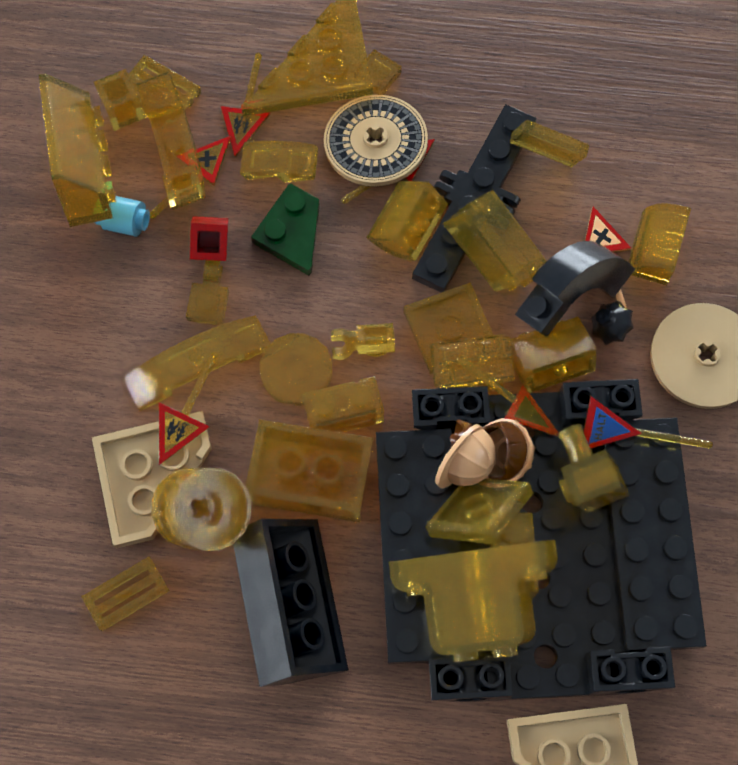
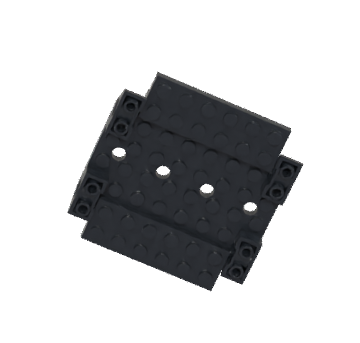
M638 379L563 382L559 392L526 393L557 436L534 429L535 435L531 438L535 446L532 468L515 483L507 485H490L480 481L469 486L451 484L442 489L435 483L436 474L444 457L449 452L451 445L450 436L455 432L456 421L460 419L484 427L492 421L504 418L517 394L488 395V386L412 390L414 428L419 430L376 432L388 664L427 662L429 664L431 701L483 702L619 695L675 688L671 650L700 649L707 646L678 419L633 420L643 415ZM591 396L642 433L580 451ZM524 397L518 407L520 411H516L513 418L548 429ZM522 405L526 406L527 411L530 414L533 413L541 422V424L534 420H530L531 418L524 413L522 414V412H520L524 410V407ZM599 413V416H598L599 419H600V417H605V418H606V416L600 415L601 413ZM604 419V423L597 422V424L605 425L606 420ZM598 427L596 430L603 433L602 428L604 427ZM595 433V435H598V437H594V439L602 440L601 438H599V436H602V434ZM525 495L536 496L541 502V510L537 513L526 512L521 507V498ZM534 569L545 572L548 577L547 587L544 589H534L527 581L528 572ZM545 646L554 652L556 660L553 667L542 668L537 665L534 659V652L537 648Z

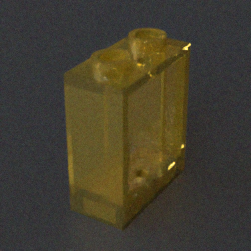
M494 190L470 201L443 223L494 291L505 288L512 291L519 285L522 287L529 285L533 282L531 278L536 274L537 269L547 262Z

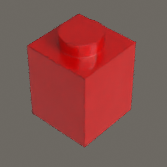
M192 217L190 259L226 261L229 218Z

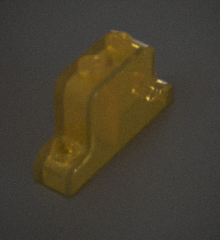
M544 540L389 562L391 581L395 588L402 592H407V597L423 595L429 641L432 648L441 655L453 654L454 662L479 659L478 652L492 650L493 658L518 655L517 646L526 644L533 639L536 627L529 582L547 579V573L555 568L558 558L555 540Z

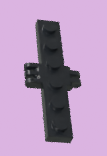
M505 104L468 173L459 170L457 174L447 170L441 172L439 176L441 181L435 183L433 190L437 194L444 196L442 201L449 207L412 273L413 280L444 294L482 222L499 230H506L509 224L506 219L512 218L515 213L512 207L517 208L521 199L501 187L533 130L536 117Z

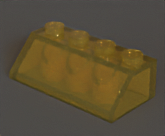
M46 73L39 74L51 178L69 226L74 227L112 219L111 203L117 202L113 182L107 181V177L113 176L108 155H103V152L109 151L104 130H99V127L105 126L100 105H93L88 91Z

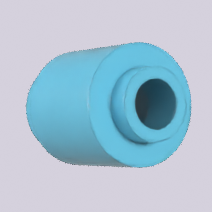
M109 195L107 198L100 197L97 200L93 217L95 224L101 225L103 230L137 237L141 231L147 229L150 221V212L146 210L145 203L142 201Z

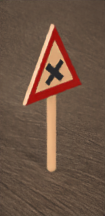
M593 206L585 241L597 242L612 252L631 250L632 248ZM620 289L619 292L616 294L617 301H620L625 308H627L622 291Z

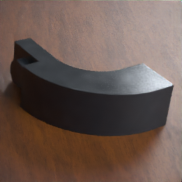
M577 242L556 253L536 272L531 280L537 285L515 315L547 338L569 307L582 294L591 289L599 288L614 298L635 271V268L628 261L597 242Z

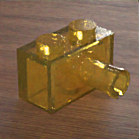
M574 425L558 433L571 464L561 468L565 479L559 481L561 490L568 503L571 502L574 507L577 506L588 513L630 495L615 459L606 449L596 454L592 453L583 433L582 425Z

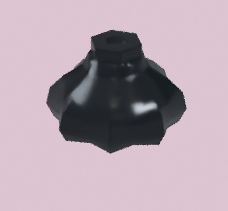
M615 301L611 304H601L598 312L591 317L593 323L592 335L600 338L605 345L613 342H623L627 333L634 329L631 321L633 311L625 308L620 301Z

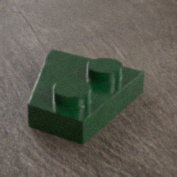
M289 183L251 236L252 243L310 276L313 268V253L320 207L319 199Z

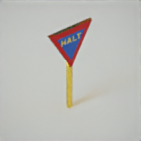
M590 395L579 451L632 436L708 449L713 447V443L707 440L634 428Z

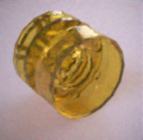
M182 468L168 474L158 484L152 498L151 516L157 531L167 542L181 548L220 551L233 545L245 533L251 518V499L242 481L235 474L225 469ZM192 501H196L194 504L195 509L198 510L196 515H192L194 513V508L190 506Z

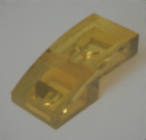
M292 141L244 142L240 174L246 180L276 176L283 183L314 180L318 147L314 144Z

